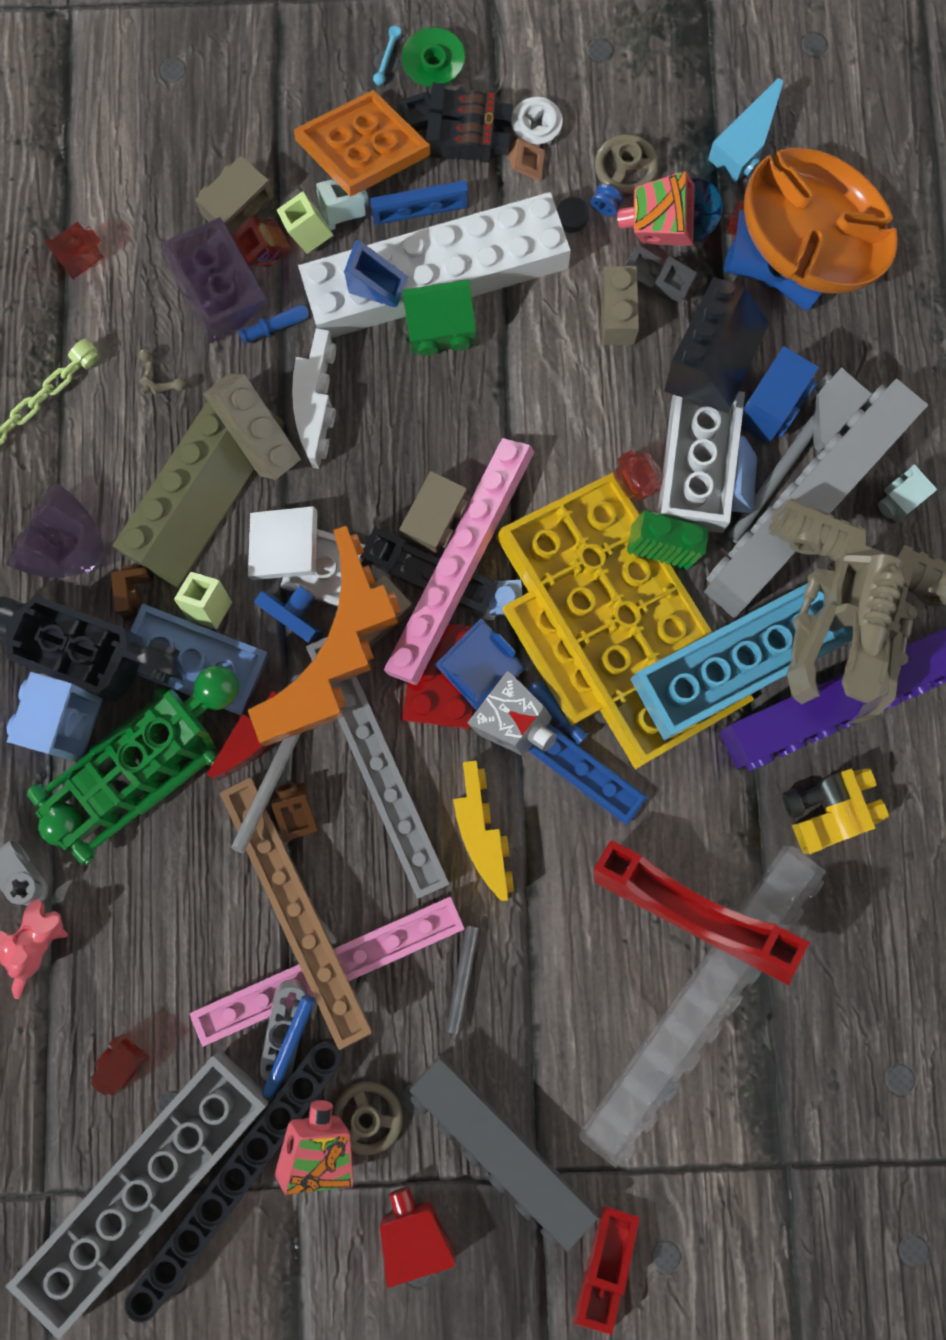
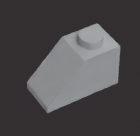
M840 368L834 376L828 372L814 387L819 392L811 401L814 448L818 452L830 442L872 395L843 368Z

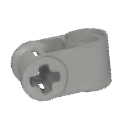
M9 840L0 847L1 891L7 900L16 905L24 904L28 906L34 900H41L43 902L49 892L46 880L33 865L23 847L16 841Z

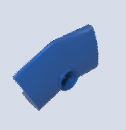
M740 210L736 239L728 250L724 272L756 279L766 288H777L793 303L807 311L821 293L801 287L796 282L782 275L774 274L771 265L762 257L754 245L747 229L744 210Z

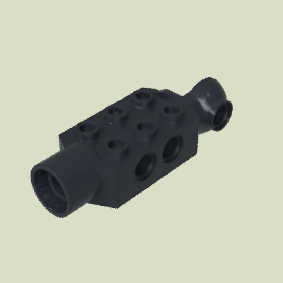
M37 595L33 596L27 603L7 596L0 597V645L7 648L8 660L64 682L72 683L113 701H117L126 693L127 689L134 682L137 673L168 684L170 677L183 681V668L178 659L180 651L152 639L148 646L143 645L142 637L125 628Z

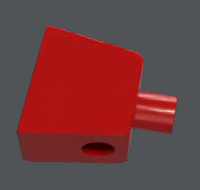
M403 1187L389 1193L394 1213L383 1216L380 1223L387 1288L455 1267V1250L431 1201L415 1205L410 1187Z

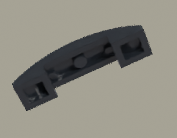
M375 526L363 549L364 553L360 556L361 559L423 591L440 559L406 544L404 539ZM474 572L458 605L484 614L498 582Z

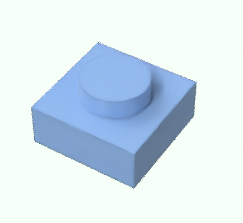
M521 579L496 581L498 584L489 602L490 617L505 616L502 611L504 605L522 596Z

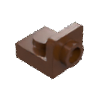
M125 565L121 567V571L111 572L115 612L124 619L137 617V606H141L140 592L134 584L152 582L153 576L146 568H142L141 565Z
M285 783L272 793L271 806L284 842L318 831L317 823L307 797L305 783Z

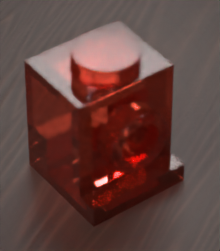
M78 221L52 240L49 237L44 240L55 258L72 279H75L104 258L97 247L102 242L90 226L83 229Z
M124 1034L114 1037L109 1043L114 1049L107 1048L94 1064L98 1069L92 1075L90 1083L103 1095L110 1094L113 1097L123 1091L150 1057Z

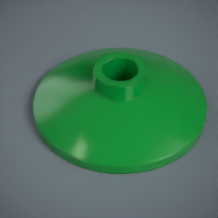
M429 27L415 32L408 38L402 50V65L405 73L415 83L425 87H432V82L445 85L451 83L460 75L465 63V51L461 41L452 32L443 28ZM432 62L438 63L436 65H430V63Z

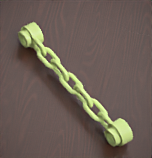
M83 339L72 347L68 354L72 362L66 368H59L43 382V388L34 397L25 398L10 412V418L0 426V446L5 442L6 434L16 425H23L38 412L39 404L49 395L58 394L66 387L76 370L80 367L89 369L98 361L97 348L88 339ZM61 373V378L66 380L54 389V386L49 383ZM28 403V407L33 409L21 419V415L16 413Z

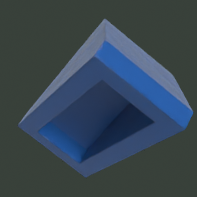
M355 241L344 270L348 292L381 304L398 307L408 276L362 241Z

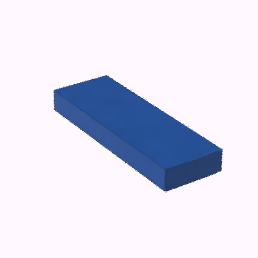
M466 180L370 198L374 225L467 208L468 188Z

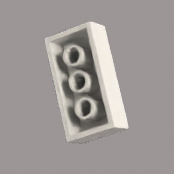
M739 391L730 413L676 395L672 396L657 513L708 527L710 532H724L730 523L745 392Z

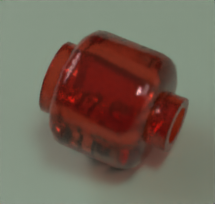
M632 449L617 459L620 465L614 470L613 476L627 498H637L638 501H641L661 488L660 482L663 479V472L650 452L644 451L637 454Z

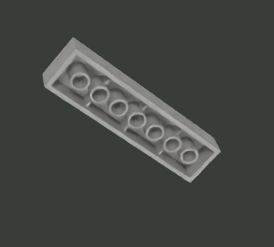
M897 378L888 388L882 384L868 399L867 403L846 423V426L824 447V450L809 463L796 481H793L775 504L770 506L750 530L752 533L747 531L728 554L732 559L730 560L725 556L706 578L710 584L704 593L735 618L796 552L789 546V542L781 540L779 536L769 535L770 530L768 529L770 523H772L773 512L785 501L792 498L799 501L800 505L805 507L809 505L830 514L922 413L928 404Z
M222 1050L214 1054L5 1287L59 1340L273 1099L265 1097L262 1094L263 1089Z

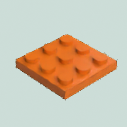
M374 90L294 129L295 140L350 197L430 156V144Z

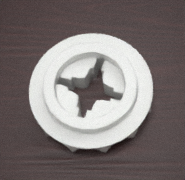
M531 97L523 100L516 106L512 114L511 125L514 130V136H518L520 139L537 147L544 143L550 145L552 139L559 136L562 127L561 111L555 103L543 97ZM543 115L542 126L538 125L535 129L531 130V121H536Z

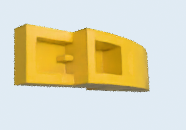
M477 761L463 762L467 797L453 799L460 833L477 871L494 894L501 901L508 900L507 893L514 892L512 871H505L503 857H510L507 836H500L499 829L485 831V824H491L489 803H482L480 792L481 789H487L485 768L478 769Z

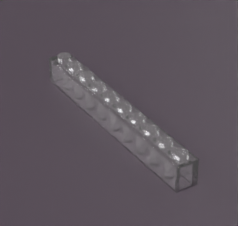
M792 845L783 846L739 907L737 913L776 924L783 929H786L788 925L793 927L803 915L804 910L801 906L808 896L813 898L821 890L824 884L821 878L826 871ZM712 945L579 1131L580 1140L615 1168H617L621 1161L624 1163L628 1162L637 1149L638 1145L635 1141L642 1131L647 1133L651 1130L659 1117L656 1113L663 1101L669 1103L680 1087L677 1083L685 1071L690 1073L695 1068L701 1058L698 1052L706 1041L711 1043L717 1037L722 1028L719 1024L726 1012L731 1014L736 1010L743 998L740 995L741 991L747 983L752 985L762 971Z

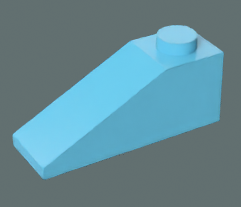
M780 78L771 84L712 144L708 160L734 183H737L744 175L750 177L761 162L759 157L764 147L784 82Z

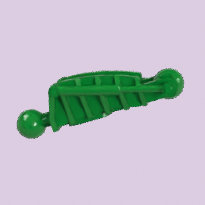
M220 665L209 666L199 673L195 679L194 694L185 702L180 699L173 689L168 691L166 688H159L154 692V700L92 746L88 754L45 787L42 784L31 786L28 789L27 796L36 807H40L35 814L39 818L38 830L42 839L51 845L62 847L65 852L73 850L72 854L81 865H88L95 859L96 853L94 850L139 814L143 815L204 766H212L218 756L217 748L209 733L197 719L208 709L221 710L233 704L239 692V682L236 675L227 667ZM167 726L169 737L166 742H163L160 738V730ZM138 748L143 753V760L140 765L134 759L135 751ZM189 758H192L188 763H186L183 766V763L185 761H187ZM124 774L131 784L119 792L112 782ZM65 782V785L61 789H59L52 797L49 795L52 791H54L56 788H58L61 784ZM73 795L91 816L85 823L81 811L75 806L65 803ZM125 809L130 810L118 820L117 815ZM101 825L108 827L90 843L83 842Z

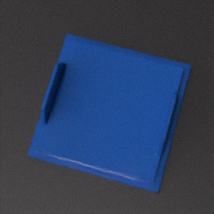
M482 618L435 664L476 711L507 671L517 678L526 669L515 656V650L500 634L494 633Z

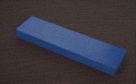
M548 723L546 728L557 735L553 746L544 752L532 744L528 752L623 824L627 825L647 799V796Z

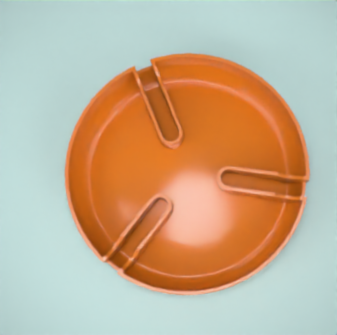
M787 148L777 151L774 158L768 155L755 168L745 190V221L757 250L782 276L812 291L827 294H844L869 286L879 279L891 266L897 250L896 228H887V225L893 220L892 213L879 191L854 167L822 151L809 148Z

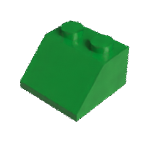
M469 279L402 290L412 355L430 356L439 350L452 349L454 351H462L468 349L470 345H476V329Z

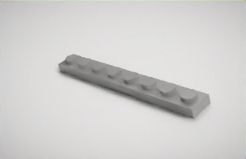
M327 637L306 646L312 661L317 656ZM357 675L332 684L333 688L340 686L347 705L341 708L344 717L338 719L416 898L419 899L449 885Z

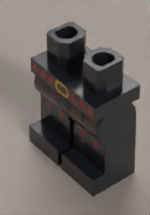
M432 82L426 142L430 144V156L428 157L462 160L480 159V162L490 163V154L508 155L510 132L493 131V125L511 127L513 104L496 101V92L487 91V94L480 91L463 92L445 89V84Z

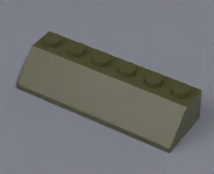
M208 401L112 545L124 557L141 565L149 572L178 589L255 472L254 467ZM268 409L282 429L285 422Z

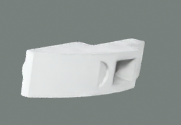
M318 328L315 330L309 359L296 357L292 384L293 412L296 428L311 467L319 469L320 459H325L327 456L329 440L325 439L328 427H333L336 412L335 408H332L329 396L325 395L329 387V374H326L328 363L333 364L335 360L336 344L332 343L329 330Z

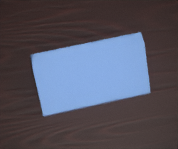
M740 436L731 511L750 514L754 511L757 456L745 436Z

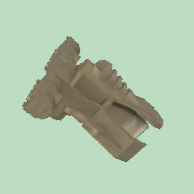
M791 498L773 512L772 523H770L768 529L770 530L769 535L779 536L781 540L789 542V546L799 553L828 556L831 559L829 566L832 567L831 570L817 569L808 575V585L804 593L805 600L799 616L793 620L796 632L793 641L792 662L787 671L792 697L802 705L820 696L815 683L816 669L814 662L828 630L836 632L845 626H853L852 646L842 685L846 696L866 703L862 706L858 716L848 722L861 723L878 716L896 699L899 672L901 666L908 662V656L905 653L907 639L911 636L913 619L917 617V609L905 601L907 591L916 594L917 599L924 604L946 607V562L938 558L936 560L929 558L928 554L921 551L917 553L906 545L903 546L898 558L866 546L865 528L851 526L850 522L841 519L839 521L834 519V516L809 505L805 507L800 505L799 501ZM820 591L824 594L823 608L810 615L808 614L810 605L814 602Z

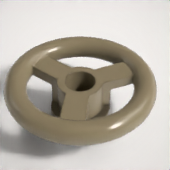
M631 134L617 135L608 139L599 148L595 157V171L602 184L616 188L621 194H634L638 186L653 182L658 172V157L654 148L645 139ZM610 150L614 154L617 164V171L612 179L608 176L604 167L605 157ZM642 151L646 154L647 158H641ZM634 170H648L645 177L639 182L621 184L626 174H631Z
M374 1081L355 1083L346 1088L337 1098L332 1116L340 1117L343 1122L344 1108L348 1101L354 1097L358 1108L351 1118L352 1129L349 1132L351 1152L359 1155H375L388 1149L397 1140L403 1125L402 1106L394 1092L381 1083ZM365 1092H372L382 1096L390 1105L392 1116L379 1114L377 1109L369 1106ZM365 1113L370 1114L373 1117V1123L370 1125L363 1124L361 1115ZM379 1127L390 1128L388 1134L376 1143L362 1144L356 1142L359 1137L374 1135Z

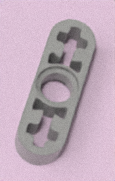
M286 980L280 983L275 990L260 1060V1073L265 1081L268 1080L271 1073V1065L275 1061L276 1050L280 1051L284 1041L278 1039L273 1031L281 1024L290 1026L302 996L307 995L305 986L296 980ZM289 992L296 993L291 1014L285 1013V998L288 997ZM297 1048L282 1083L287 1081L292 1074Z

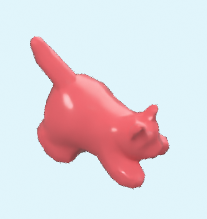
M34 900L27 906L23 914L21 927L16 933L7 934L2 931L0 932V963L8 971V975L14 978L12 993L15 999L21 998L27 979L39 970L42 959L51 942L58 938L68 937V933L63 929L61 915L56 911L44 913V903L41 900Z

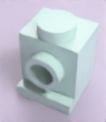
M334 179L316 184L319 210L330 230L335 229V224L365 216V206L369 205L366 189L350 197Z
M914 464L901 477L884 489L887 496L878 503V508L884 516L892 518L895 523H898L937 489Z

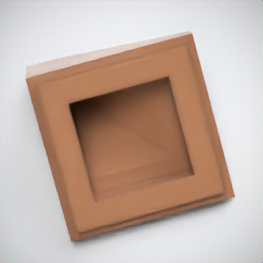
M518 138L509 145L508 150L512 170L537 181L542 180L545 150Z

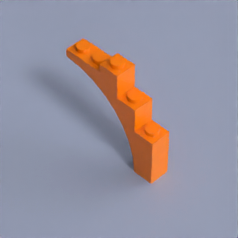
M347 526L333 530L340 554L342 583L338 610L326 641L312 663L293 683L273 698L248 709L259 743L265 747L344 717L341 708L347 705L340 686L333 688L332 684L370 671L371 668L368 660L374 659L367 639L360 641V638L398 624L395 614L401 612L395 593L387 594L384 585L370 589L371 586L376 585L369 565L362 567L358 555L364 553L358 535L350 536Z

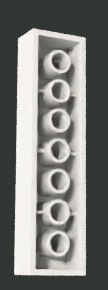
M551 192L367 245L408 276L404 289L469 279L471 297L566 270L569 266L571 251ZM352 250L298 265L318 329L329 330L331 338L406 317L403 294L398 307H391L348 292L344 270Z

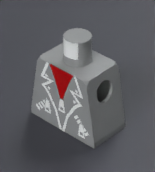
M508 671L467 722L481 737L520 755H524L532 744L546 752L553 746L557 738L554 732L546 728L552 718L547 709Z

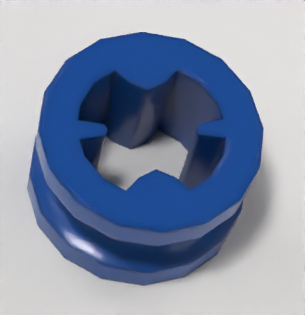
M602 184L597 187L596 195L592 197L590 202L597 212L611 217L617 214L618 206L623 202V196L616 188Z

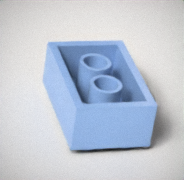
M30 672L28 680L26 679L22 683L19 690V700L21 701L17 712L12 715L7 725V734L9 735L7 742L77 762L85 755L103 698L72 683Z

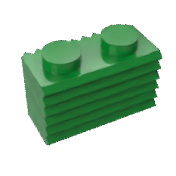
M644 509L631 525L627 552L629 555L634 553L635 556L647 557L648 560L653 558L655 562L657 560L660 563L666 562L667 565L672 564L673 567L678 565L680 569L684 567L687 571L706 554L709 528Z

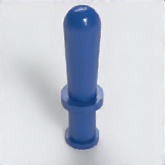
M297 305L265 321L263 318L258 319L259 323L243 330L238 329L244 345H247L249 341L264 335L268 338L270 333L305 321L308 318L309 311L306 306Z
M535 682L530 685L529 692L558 722L557 727L559 729L563 727L576 740V744L579 745L590 733L586 732L578 723L573 726L570 725L556 699L542 683Z

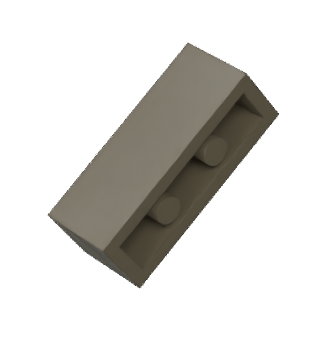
M227 374L203 393L260 477L277 480L301 460L245 374Z

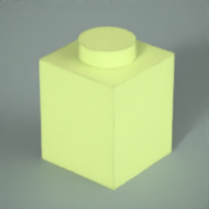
M304 191L277 209L287 232L307 254L333 236L322 213Z
M194 572L189 573L174 598L188 621L216 630L232 604L220 580Z

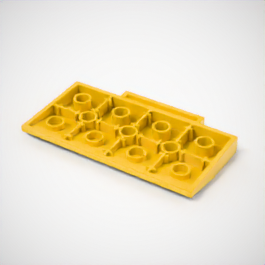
M612 472L502 527L496 539L529 592L504 605L502 611L564 715L567 717L570 725L573 726L600 711L636 770L752 702L754 698L752 695H749L678 734L663 740L630 679L638 671L713 632L670 564L667 565L666 562L660 563L659 560L655 562L653 558L648 560L647 557L635 556L634 553L629 555L627 552L631 525L639 517V513Z

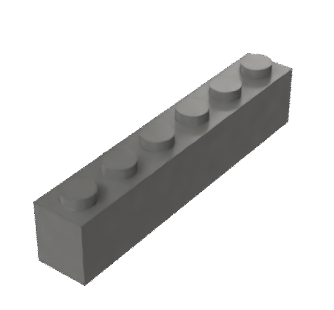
M442 1054L410 1086L409 1091L413 1094L410 1098L411 1102L423 1114L429 1111L439 1121L436 1127L447 1139L451 1141L455 1137L465 1147L462 1150L464 1156L475 1167L481 1164L490 1173L488 1179L499 1192L504 1194L507 1190L517 1200L514 1206L527 1220L530 1221L534 1217L543 1227L540 1232L552 1246L556 1248L560 1244L568 1252L598 1219L596 1210Z

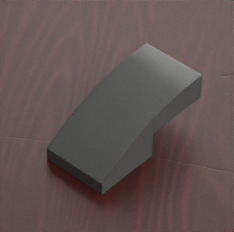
M638 244L633 248L624 265L637 266V286L678 302L684 300L697 273L670 256L663 260Z

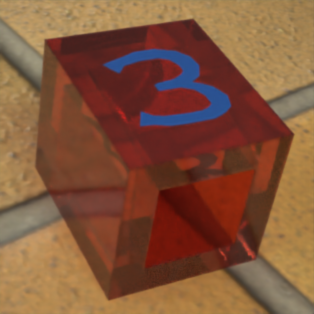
M251 217L231 236L246 265L270 267L291 249L279 224L274 219Z

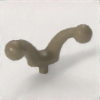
M147 349L139 351L138 357L141 361L145 362L146 366L145 373L140 379L143 385L140 389L142 394H146L149 391L157 395L171 389L177 391L185 389L186 383L182 378H177L173 382L155 384L152 381L153 364L151 352Z

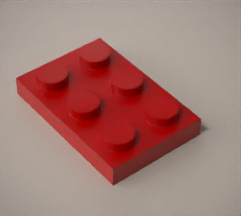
M447 625L418 684L414 685L407 682L403 722L471 730V726L467 722L472 717L473 706L435 666L437 661L471 626Z

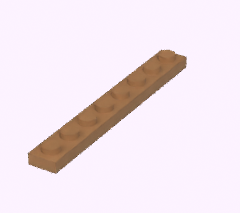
M252 777L220 792L237 832L259 790ZM266 806L246 851L338 1049L342 1050L374 1032Z

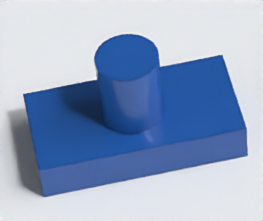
M301 585L297 587L286 604L272 593L261 591L254 601L255 604L307 642H317L324 633L303 617L316 596Z

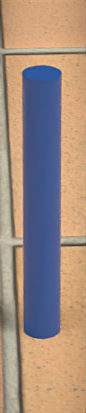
M303 995L263 1089L262 1094L267 1098L275 1099L312 1012L316 1000L309 995Z

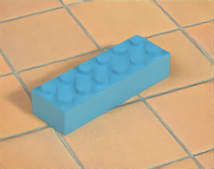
M808 583L638 671L630 679L663 740L678 734L787 676V671L792 662L793 641L796 632L793 620L799 616L805 600L804 593ZM820 591L814 602L810 605L808 611L810 615L823 608L824 594ZM845 626L836 632L828 630L816 660L851 642L853 639L852 627Z

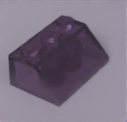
M221 217L160 243L165 264L210 344L237 332L267 302L264 293Z

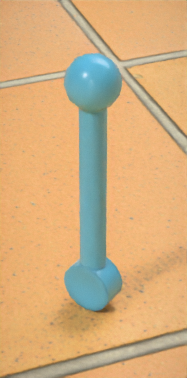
M398 26L389 28L390 40L379 72L373 78L378 86L383 85L386 81L384 74L395 42L401 38V29Z

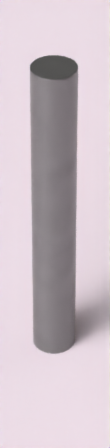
M468 925L465 927L446 1032L460 1035L480 929L478 927Z

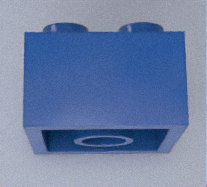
M783 346L744 407L741 429L768 445L775 435L781 438L817 384V381L812 379L819 367Z

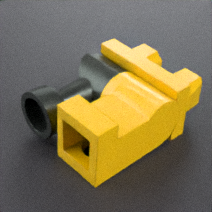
M851 768L821 779L816 787L800 794L795 789L782 793L785 809L791 819L804 815L805 807L822 803L826 812L792 825L802 854H812L830 845L876 829L874 824L889 817L882 799L866 804L861 793L863 790L876 786L871 769L853 771Z

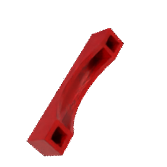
M611 839L593 869L594 882L788 986L809 946V941L776 924L742 915L706 899L669 877L642 855Z

